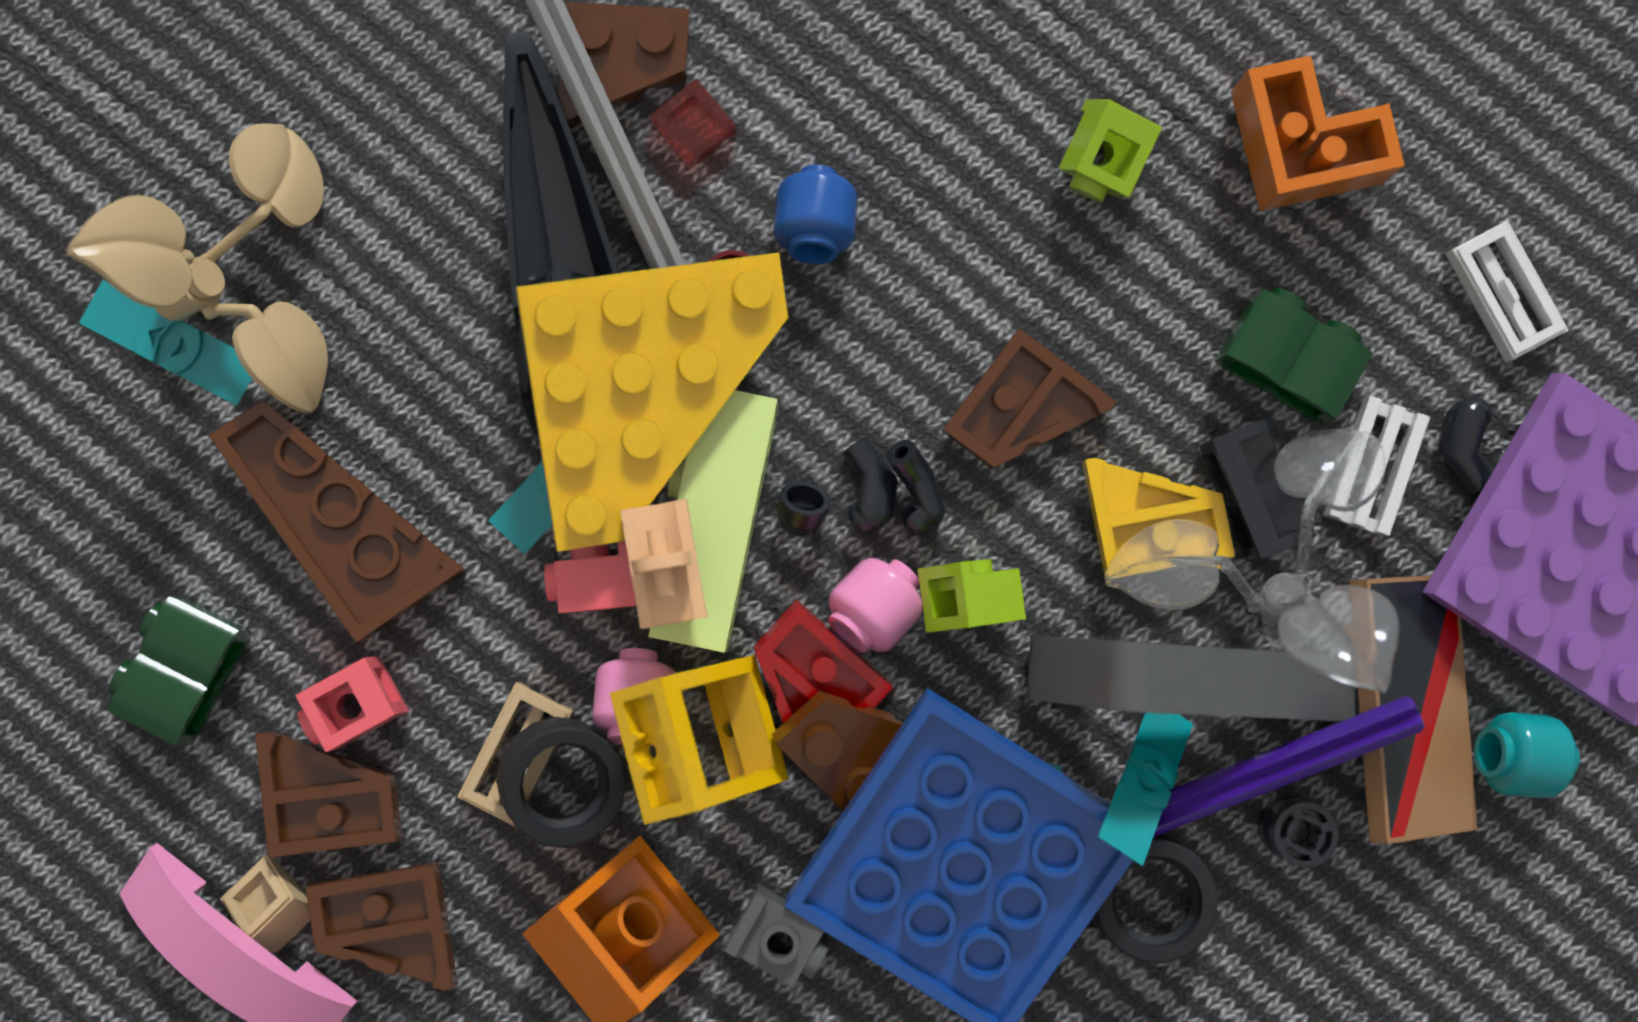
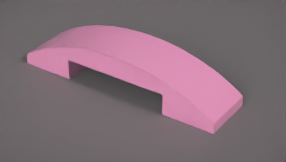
M158 843L149 848L119 894L128 912L146 938L180 974L218 1004L247 1022H342L356 1004V999L309 962H306L294 972L198 896L207 883Z

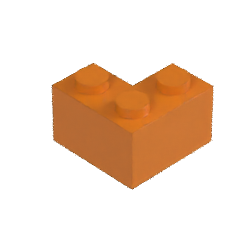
M1311 55L1248 69L1231 91L1260 212L1381 185L1405 166L1390 104L1326 117Z

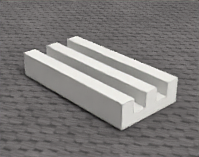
M1508 220L1445 253L1505 363L1569 331ZM1495 241L1543 330L1536 332L1519 301L1520 297L1511 280L1505 276L1490 249V243ZM1471 253H1473L1475 258L1477 259L1486 278L1488 279L1491 287L1493 288L1496 296L1498 297L1501 305L1503 306L1506 314L1508 315L1511 323L1513 324L1516 332L1518 333L1521 339L1520 342L1515 332L1513 331L1510 323L1508 322L1505 314L1503 313L1500 305L1498 304L1495 296L1493 295L1490 287L1488 286L1485 278L1483 277L1480 269L1478 268L1475 260L1473 259Z
M1373 396L1365 397L1323 516L1381 537L1390 536L1430 417L1421 413L1413 414L1407 412L1406 408L1396 404L1388 405L1382 403V399ZM1379 417L1385 419V423L1353 512L1345 509L1375 419ZM1400 425H1402L1406 429L1375 519H1372L1369 515Z

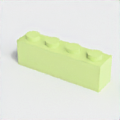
M734 390L689 451L686 461H682L670 477L668 497L677 498V500H688L708 617L650 627L648 637L723 653L728 652L779 410L778 399Z

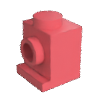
M625 541L617 542L619 555L609 556L608 545H597L570 550L571 560L554 561V563L545 564L544 581L547 599L549 602H558V613L637 607Z
M380 656L364 657L295 695L302 707V710L297 715L304 733L314 745L321 743L325 752L338 750L409 712ZM349 694L355 695L362 708L360 714L355 718L347 715L343 708L344 700Z

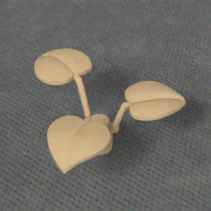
M262 123L242 130L235 137L229 150L228 161L232 176L240 190L250 199L260 202V205L252 215L208 252L199 257H194L191 251L183 249L186 238L185 228L176 212L164 203L147 196L133 195L114 201L95 213L80 228L71 241L67 254L95 270L116 290L141 305L155 308L164 318L171 321H181L200 311L208 320H212L220 315L244 316L249 320L235 328L232 337L236 355L246 372L270 395L298 412L309 414L318 407L328 366L327 345L318 325L305 311L287 302L273 303L263 313L253 304L219 303L225 286V279L221 269L215 264L216 260L261 224L271 211L284 224L295 228L311 221L319 212L324 196L322 173L314 154L294 131L285 128L283 124Z

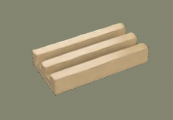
M521 682L514 684L457 796L515 826L500 803L496 780L488 796L478 792V789L523 701L532 705L533 708L521 731L534 722L542 721L545 713L554 717L571 719L575 712L574 709L553 701L547 695L538 693ZM557 746L546 748L533 758L524 776L522 785L527 802H529Z

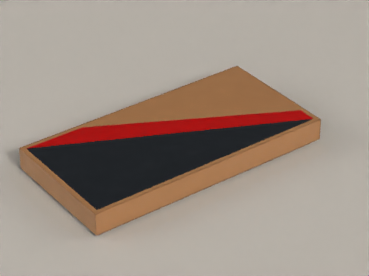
M1432 575L1349 580L1360 714L1405 696L1413 699L1424 721L1422 732L1363 755L1370 843L1392 844L1478 830L1461 617L1422 593Z

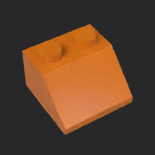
M641 836L633 840L522 933L592 1022H626L641 1013L720 936L718 931Z

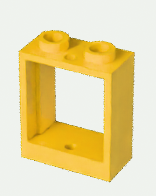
M755 655L659 677L609 693L644 825L697 812L789 780L781 749L776 745L771 735L775 731V726ZM700 686H705L730 780L707 787L681 692ZM729 722L731 724L733 734L729 730ZM651 744L656 749L655 758L650 753Z

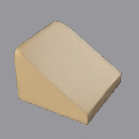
M268 854L263 856L220 898L235 925L270 953L280 951L311 921L306 892L273 857L268 858Z

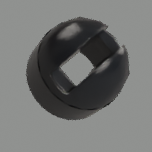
M796 481L786 484L781 489L777 504V517L780 525L788 534L802 538L815 534L826 520L830 498L821 487L809 482Z

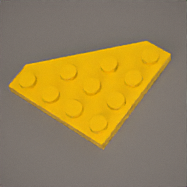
M779 252L516 287L557 552L624 541L625 536L620 510L650 506L788 319Z

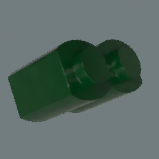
M1274 288L1272 292L1262 289L1249 299L1214 361L1234 376L1269 393L1282 404L1323 425L1336 420L1372 358L1373 353L1360 343L1362 336L1352 327L1335 320H1329L1327 324L1316 320L1306 312L1307 303L1296 294L1281 288Z
M169 596L164 604L161 602L156 603L146 614L141 624L139 634L144 637L139 654L133 661L128 659L123 662L111 679L108 691L113 697L108 712L176 747L192 745L207 722L217 702L221 688L238 663L252 631L185 597Z

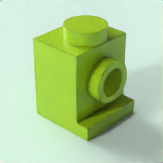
M1086 99L1081 109L1084 114L1058 169L1073 176L1069 184L1071 190L1089 199L1103 202L1106 194L1129 198L1162 127L1110 99ZM1102 144L1105 156L1103 161L1096 165L1093 161Z
M991 559L918 568L926 633L1026 620L1019 568L993 571Z

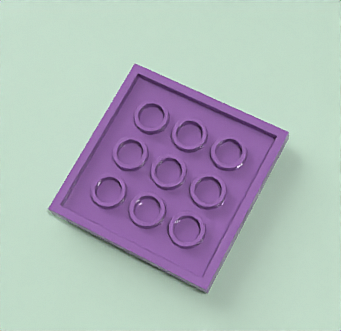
M1551 373L1422 593L1622 723L1634 726L1638 724V422L1567 373Z

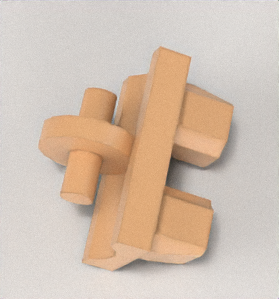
M680 499L656 505L620 510L640 629L708 617L688 500Z

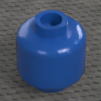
M809 165L802 168L800 172L785 178L778 187L775 201L773 232L778 244L788 251L790 257L802 263L825 264L835 260L839 254L851 247L855 238L858 203L855 187L844 177L837 175L834 169L824 165Z

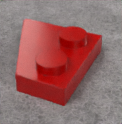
M797 599L753 646L783 723L818 691L847 699L852 706L857 708H875L893 689L891 682Z

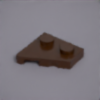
M564 2L610 103L615 108L637 99L647 89H661L687 78L691 21L689 9ZM560 76L558 99L568 125L571 127L580 123L578 119L580 117Z
M1019 328L941 432L992 469L1111 410L1117 401Z
M818 691L771 735L776 745L844 811L904 722L896 720L892 713L872 707L857 708L852 706L847 699Z
M274 731L255 734L268 858L397 842L402 839L396 776L394 774L333 752H325L324 749Z
M439 862L319 882L305 887L315 952L344 961L349 959L364 962L370 969L393 976L400 973L433 983L432 988L442 991L454 989L458 985Z

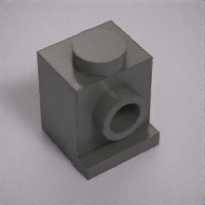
M758 884L728 937L724 951L733 957L738 956L793 988L800 974L810 979L814 977L830 944L820 939L824 933L823 930L784 907L785 898ZM776 932H785L792 938L793 946L786 953H776L768 945L769 937Z

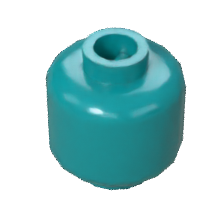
M1520 712L1498 714L1479 733L1474 746V760L1477 769L1493 790L1505 796L1540 799L1557 797L1568 788L1580 763L1579 750L1571 731L1563 721L1549 715Z

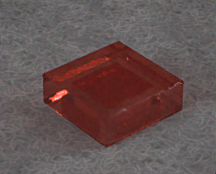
M697 78L648 116L650 124L688 170L737 132L736 125Z

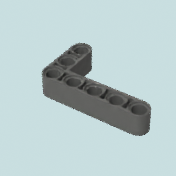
M1031 635L1027 700L1129 712L1344 721L1360 714L1355 656Z

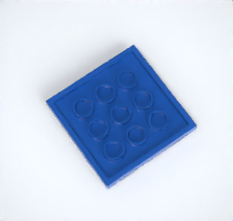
M927 688L787 894L784 907L970 1022H1018L1134 860L1098 837L1111 803Z

